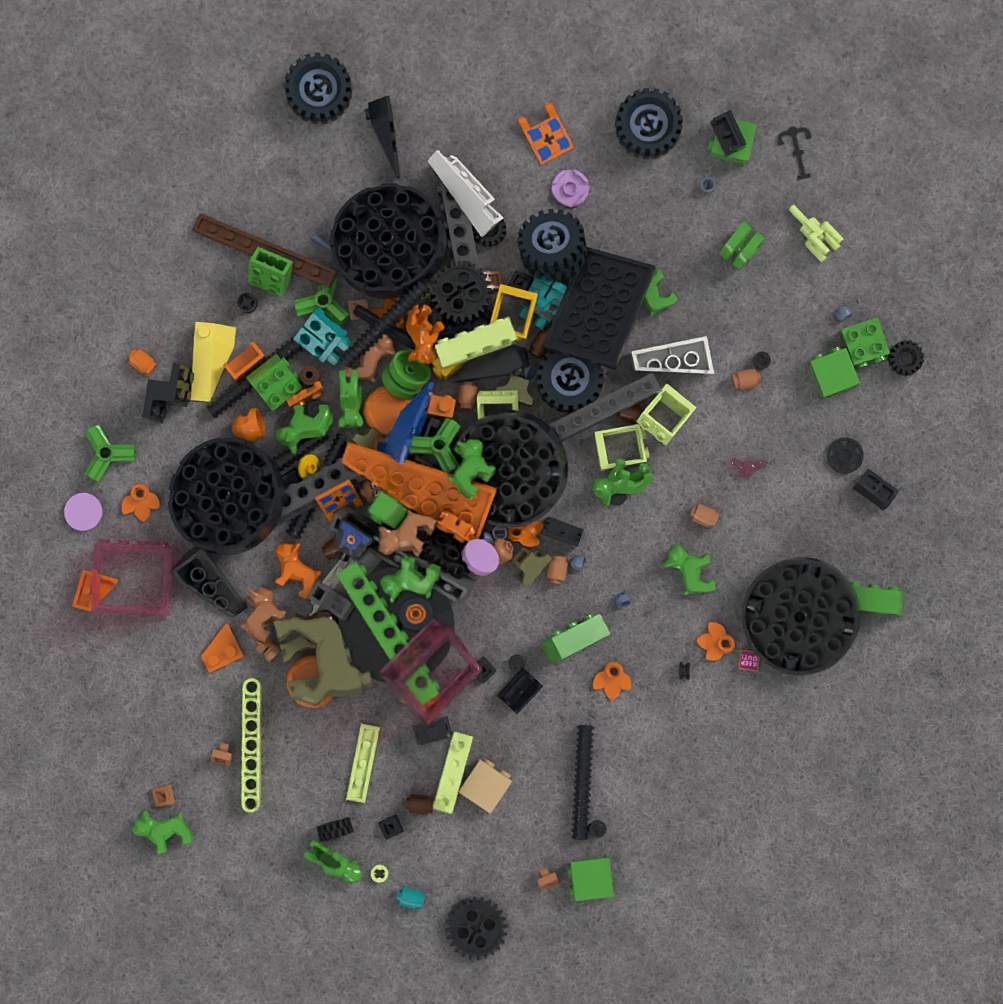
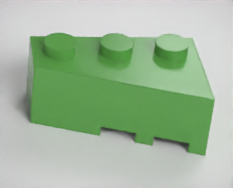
M593 614L582 618L583 622L579 625L577 622L566 626L567 631L561 633L558 630L550 634L551 639L540 644L550 664L610 635L601 615L593 616Z

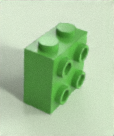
M736 120L746 141V147L726 157L715 135L714 139H710L707 150H711V157L747 165L757 124Z
M257 247L249 261L248 283L254 287L264 289L273 295L283 297L291 283L293 261Z
M878 317L839 331L852 364L857 369L868 366L867 362L875 360V363L886 360L885 356L890 354Z
M840 347L834 348L826 356L818 354L812 357L813 361L808 363L822 399L860 384L847 348L842 350Z
M277 354L246 377L272 411L303 388L299 383L301 379L295 371L291 373L288 369L291 365L284 357L280 359Z
M609 857L570 861L571 866H567L568 878L572 877L573 885H569L570 897H574L575 901L614 897Z

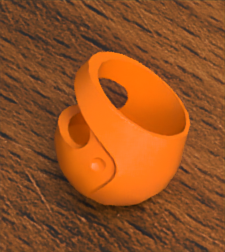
M251 408L245 417L240 414L235 418L232 424V433L235 438L252 444L265 436L264 420L258 408Z

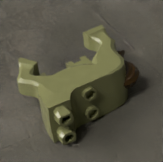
M321 610L311 616H301L296 613L291 619L274 621L279 642L285 640L292 633L301 634V636L288 643L280 644L285 665L290 663L294 656L303 650H316L319 676L288 681L293 702L297 700L317 706L328 694L342 698L364 695V690L373 688L369 672L359 674L358 669L350 666L352 660L349 648L344 647L341 631L338 627V618L332 612Z

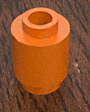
M134 349L128 356V359H130L128 363L142 375L146 374L149 376L157 366L154 359L142 349L138 351Z

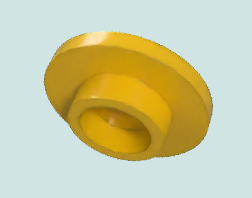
M307 454L300 460L298 473L301 479L308 475H314L316 471L320 470V462L315 455Z

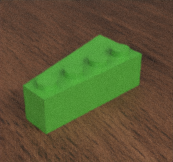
M383 492L379 493L369 509L370 518L373 522L382 527L385 524L393 530H397L401 526L408 511L398 501Z
M850 582L858 597L860 612L903 616L905 593L899 591L898 587L888 586L887 590L880 589L879 585L868 584V588L860 587V583Z

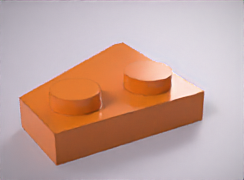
M320 381L314 383V386L300 391L286 401L290 408H293L294 405L304 406L306 400L311 398L313 401L320 398L325 390Z
M83 570L72 607L92 612L119 583V580Z
M229 623L224 625L201 655L209 673L244 657Z

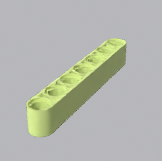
M254 678L247 679L243 683L242 808L249 813L258 810L261 804L262 686L260 681ZM251 681L257 684V690L253 693L247 688ZM250 701H254L257 704V709L254 712H250L247 708V704ZM250 720L255 721L257 724V728L254 731H250L247 728V723ZM249 740H254L257 744L256 749L253 751L247 748ZM249 759L256 761L257 765L254 770H250L247 767ZM251 778L256 781L255 789L247 787L248 779ZM249 798H253L256 801L254 809L248 808L246 804Z

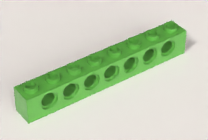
M355 562L336 575L415 701L421 706L437 696L440 687L435 679L431 680L427 675L430 671L424 662L421 664L417 659L420 655L414 646L410 647L407 643L409 637L404 629L401 631L398 629L396 624L399 621L393 613H388L386 609L388 604L383 596L379 598L375 591L378 588L373 580L368 581L365 575L368 572L363 564L358 565ZM357 578H361L364 581V586L361 589H355L353 586V582ZM366 595L374 597V603L370 606L364 604L363 600ZM377 611H382L385 615L382 622L374 620V614ZM389 627L395 630V635L391 639H387L384 635L385 629ZM403 644L405 646V653L403 655L395 653L396 645ZM409 660L414 661L416 664V668L412 672H408L405 669V663ZM418 677L425 678L426 686L424 688H418L415 685Z

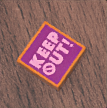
M741 650L738 669L758 672L760 657L753 651Z

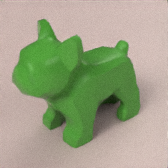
M660 269L654 273L643 300L645 306L650 311V316H653L658 311L670 308L678 301L674 292L670 293L667 297L659 296L657 284L664 278Z
M352 370L350 383L346 382V371H339V400L343 415L338 422L340 428H358L363 426V419L359 413L363 390L362 386H358V370Z
M294 405L295 413L290 420L289 426L276 431V441L281 446L288 447L292 454H296L297 444L301 439L325 436L333 422V414L330 412L328 405H319V413L314 418L303 415L304 407L302 405Z
M470 439L465 443L458 441V448L455 449V452L462 456L463 462L454 475L448 477V480L454 483L461 495L469 501L473 500L477 495L476 492L479 490L478 487L471 485V480L479 477L488 482L495 470L493 466H487L482 458L483 445L477 439Z
M617 459L615 461L616 466L608 474L607 478L594 480L592 490L598 498L602 499L604 506L610 504L611 497L614 494H639L653 480L652 473H649L650 468L648 464L640 463L639 469L630 474V472L624 470L625 460Z
M672 545L670 547L663 567H672L680 571L686 590L684 595L709 593L716 590L714 580H709L707 583L699 580L701 567L711 563L709 554H704L698 558L688 554L680 545Z
M406 555L401 560V569L394 574L383 576L380 581L382 590L389 595L390 602L392 603L404 590L426 595L429 598L435 581L439 578L440 567L431 564L430 568L426 570L427 575L422 576L414 569L416 558Z
M144 810L141 817L131 827L132 832L136 836L146 837L157 846V855L167 851L166 840L174 833L182 837L181 842L183 845L193 841L191 830L184 822L181 812L175 817L156 821L149 815L147 810Z
M314 840L309 845L314 848V852L305 851L304 858L320 865L325 873L334 877H342L343 883H356L362 878V872L356 860L349 862L342 854L334 852Z

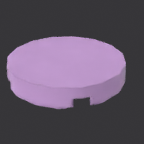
M564 170L554 178L551 190L557 203L564 207L572 208L579 206L586 200L589 193V183L581 172L577 170Z
M78 493L67 501L64 515L67 523L72 528L88 531L95 528L101 522L103 509L100 501L94 495Z
M473 539L463 548L462 559L464 562L466 561L468 569L476 575L487 576L497 569L499 556L490 543L481 539Z

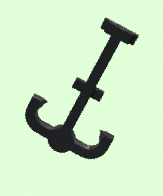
M790 127L788 131L779 134L778 144H784L783 136L790 135L792 137L795 152H792L793 156L797 155L801 175L797 176L798 180L809 178L811 175L810 173L805 174L801 158L804 150H799L796 135L798 132H806V138L810 139L812 138L811 132L805 127Z

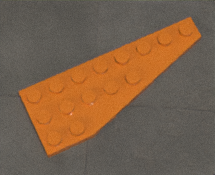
M349 442L342 458L343 464L371 480V483L377 487L380 486L387 494L409 509L412 508L420 515L428 516L438 521L441 519L439 514L442 510L449 511L458 517L455 525H458L460 520H463L473 526L475 532L473 536H468V539H479L496 493L495 487L471 480V485L478 487L479 490L476 492L477 495L473 500L469 501L461 495L454 483L448 480V477L453 476V474L407 460L400 464L388 454Z

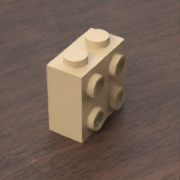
M485 758L484 761L479 760L459 790V793L491 814L512 783V780L509 779L511 777L510 774L502 769L500 772L493 768L495 764Z

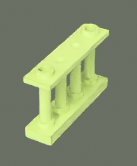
M454 732L433 809L452 814L473 736Z

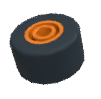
M415 596L408 598L402 603L398 615L400 622L405 628L418 632L430 626L433 621L434 612L427 600Z

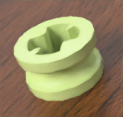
M376 865L371 870L372 879L378 883L385 881L388 877V869L384 865ZM376 869H383L385 871V873H383L385 877L376 878L374 876L376 874L374 871Z

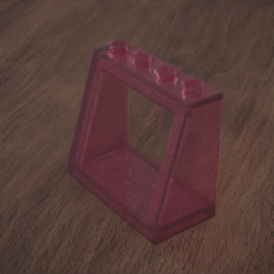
M99 539L98 543L94 542L91 613L169 616L172 546H168V542H157V545H149L148 541H137V544H130L128 540H118V544L110 543L108 539ZM102 551L163 553L162 607L99 604Z
M433 618L379 674L421 721L429 724L437 718L444 708L451 704V701L458 694L464 691L465 687L478 676L482 669L453 629ZM448 640L467 662L468 666L425 709L406 682Z

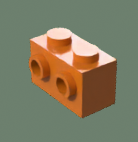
M431 392L426 419L432 417L441 422H444L446 418L453 420L456 400L448 395L435 396Z

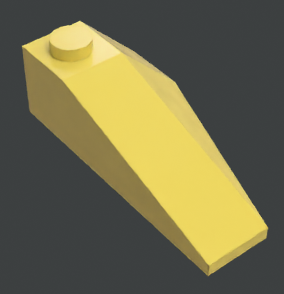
M195 323L192 366L194 381L191 385V400L211 401L225 369L223 365L227 363L234 349L235 327L215 323Z

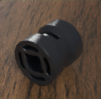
M249 292L242 293L237 299L238 307L246 314L253 313L258 307L256 298Z

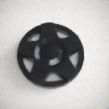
M851 438L837 439L830 445L827 452L830 466L839 473L847 474L854 472L863 462V449L857 441ZM841 441H849V443L843 445ZM856 447L859 449L860 455L855 453ZM832 448H834L835 454L831 456ZM852 463L857 464L853 469L850 470ZM834 464H840L841 469L837 468Z

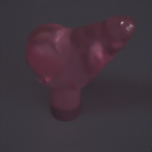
M733 457L730 464L739 468L741 477L750 478L757 470L767 466L768 462L762 460L742 462Z

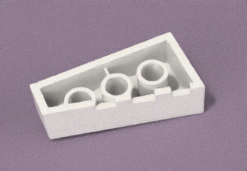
M707 336L630 351L633 370L714 374Z

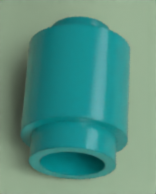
M403 886V890H398L396 901H399V906L414 910L422 909L425 894H422L419 890Z

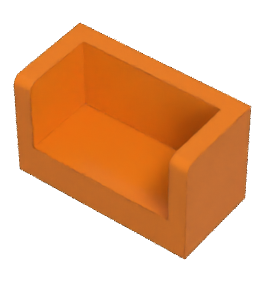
M253 341L250 343L251 346L230 363L223 365L237 382L239 378L242 379L244 377V374H248L249 370H253V367L258 366V363L266 359V356Z

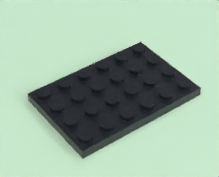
M587 247V257H584L585 262L583 265L578 264L579 270L577 272L573 271L543 348L616 370L656 267Z

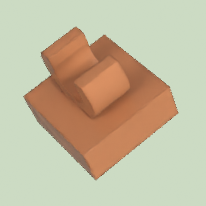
M221 743L219 750L213 749L211 762L230 767L232 754L228 753L229 744Z
M547 867L539 870L542 878L537 881L542 892L560 884L555 872L549 874Z

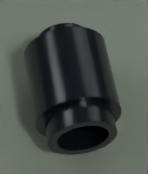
M452 320L443 321L442 324L445 328L439 332L440 338H448V340L456 338L455 335L459 334L455 323Z

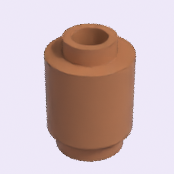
M755 368L737 371L736 374H732L735 389L758 387V383H761L760 372H756Z
M463 382V385H459V409H475L478 386H474V382Z
M699 503L697 506H693L689 516L692 517L691 521L707 528H714L719 514L715 512L716 510Z
M551 556L552 560L548 563L547 579H550V583L561 584L562 581H566L567 558Z

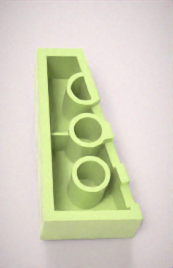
M508 317L495 320L487 326H478L469 333L465 331L456 334V338L448 340V338L437 341L438 345H435L434 348L443 370L513 345L517 338Z

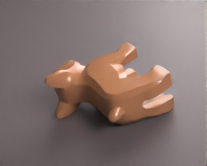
M386 334L383 335L382 339L379 338V342L374 343L375 346L370 347V351H366L365 356H361L360 367L352 369L346 366V377L351 379L352 370H358L360 380H368L374 383L376 381L374 376L380 359L388 355L394 356L397 353L394 350L391 336Z
M407 511L405 520L397 530L389 531L382 526L379 528L380 551L385 555H389L400 549L410 551L418 558L422 552L423 542L416 538L417 531L424 530L431 536L436 527V521L431 517Z
M260 587L256 591L250 589L247 591L251 597H248L246 601L254 606V610L248 616L245 623L240 624V627L245 629L257 644L265 647L270 641L268 637L271 632L264 630L263 627L268 624L275 626L274 621L285 620L286 612L279 611L273 604L274 594L272 589Z

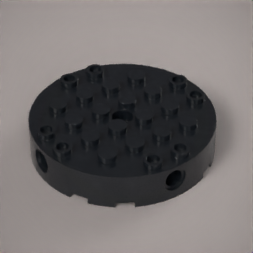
M384 183L381 186L368 187L352 196L337 213L334 219L335 223L330 231L332 258L343 278L360 293L379 299H393L404 296L405 292H409V288H413V284H417L418 279L427 284L442 265L447 248L446 229L432 201L419 190L410 186H401L397 183Z
M519 410L495 411L478 419L461 434L458 440L461 443H465L470 439L481 441L483 445L482 458L487 466L495 468L488 482L479 477L472 480L496 488L494 499L485 520L486 523L504 528L523 527L542 518L561 498L568 479L567 454L558 435L540 418ZM456 444L452 454L460 466L463 459L461 455L455 452V449L458 448ZM506 465L511 468L512 473L506 469Z
M215 438L196 446L180 461L179 464L181 465L170 481L168 507L173 524L187 541L213 554L236 555L251 550L271 534L283 511L285 488L281 472L268 454L255 445L239 438Z
M809 557L788 558L771 565L752 582L742 605V627L749 646L765 664L786 674L811 675L835 665L851 648L860 626V605L856 592L849 580L832 565ZM801 611L804 613L805 620H798L796 612Z
M386 568L367 575L368 581L373 580L378 590L375 592L378 597L383 596L387 602L388 607L386 609L388 613H393L399 621V608L408 598L422 597L431 604L434 616L429 627L418 632L410 631L403 625L401 629H404L409 637V640H407L409 646H414L420 656L417 659L421 664L423 662L426 664L430 671L428 674H430L445 659L454 638V613L447 596L433 588L429 598L426 595L404 590L392 603L390 602L389 595L382 590L380 581L384 575L394 574L399 569ZM361 579L354 588L361 589L364 586V581ZM348 594L346 598L350 600L352 603H354ZM366 595L363 600L364 604L367 606L372 605L374 597ZM355 605L346 621L339 618L338 625L344 647L349 648L352 664L362 673L369 672L370 677L377 681L392 684L404 683ZM377 611L374 614L376 622H382L385 618L382 611ZM389 627L385 629L384 635L387 639H391L394 637L395 631ZM403 644L396 645L395 653L403 655L405 653V646ZM409 660L405 663V669L408 672L415 670L416 664L414 661Z

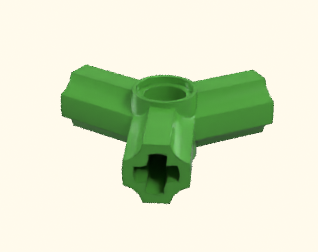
M336 275L330 289L319 285L316 295L294 300L298 317L312 314L320 307L325 312L324 314L337 325L341 326L347 321L350 315L333 299L339 279L338 275ZM327 298L329 301L326 305H320L319 300Z
M446 418L435 437H414L409 454L432 455L443 472L454 473L460 466L448 446L461 426L454 420ZM434 444H441L443 446V449L437 450L434 447Z
M99 424L84 432L96 452L84 473L90 478L100 482L111 462L136 461V445H111ZM109 448L111 451L110 456L103 458L102 451Z

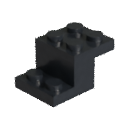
M173 363L170 382L148 379L142 417L153 422L163 423V419H165L167 414L166 405L187 407L191 400L190 387L194 381L192 369L182 364Z

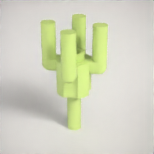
M795 205L789 208V211L803 225L800 231L808 238L805 246L821 263L826 260L827 257L825 255L830 251L822 243L823 240L834 251L841 247L839 244L844 238L827 221L820 224L814 217L808 220Z

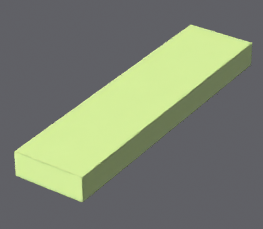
M361 723L346 800L365 803L380 727Z

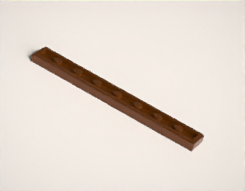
M201 213L192 229L197 234L250 256H253L257 247H260L293 261V274L328 289L331 288L338 273L335 269Z

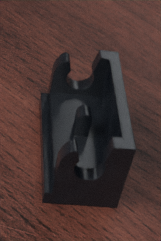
M731 110L714 117L710 121L726 157L746 147V141Z
M867 469L862 474L859 481L853 487L855 491L883 511L891 504L899 490L870 469Z
M547 517L541 535L578 547L584 529Z
M522 668L497 696L518 714L541 690L543 685Z

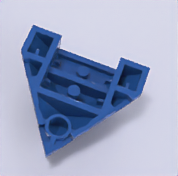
M430 382L400 411L394 427L385 438L384 444L387 445L385 452L400 464H403L407 459L413 438L420 437L425 427V419L428 415L434 383Z

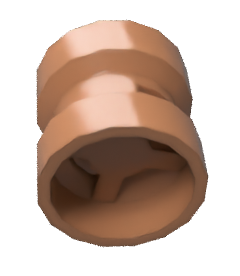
M269 636L270 641L265 647L258 645L255 650L262 653L270 663L282 650L279 645L273 643V639Z

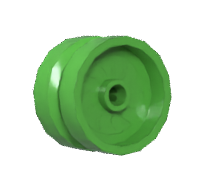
M745 221L718 254L725 260H729L734 253H737L732 261V265L739 271L753 258L759 250V246L766 238L761 233L755 232L750 239H747L752 231V226Z
M401 350L396 353L382 372V382L385 388L392 395L404 400L413 399L417 396L418 392L421 391L422 387L426 385L431 377L429 364L420 363L417 360L411 362L408 360V356L413 352L410 350Z

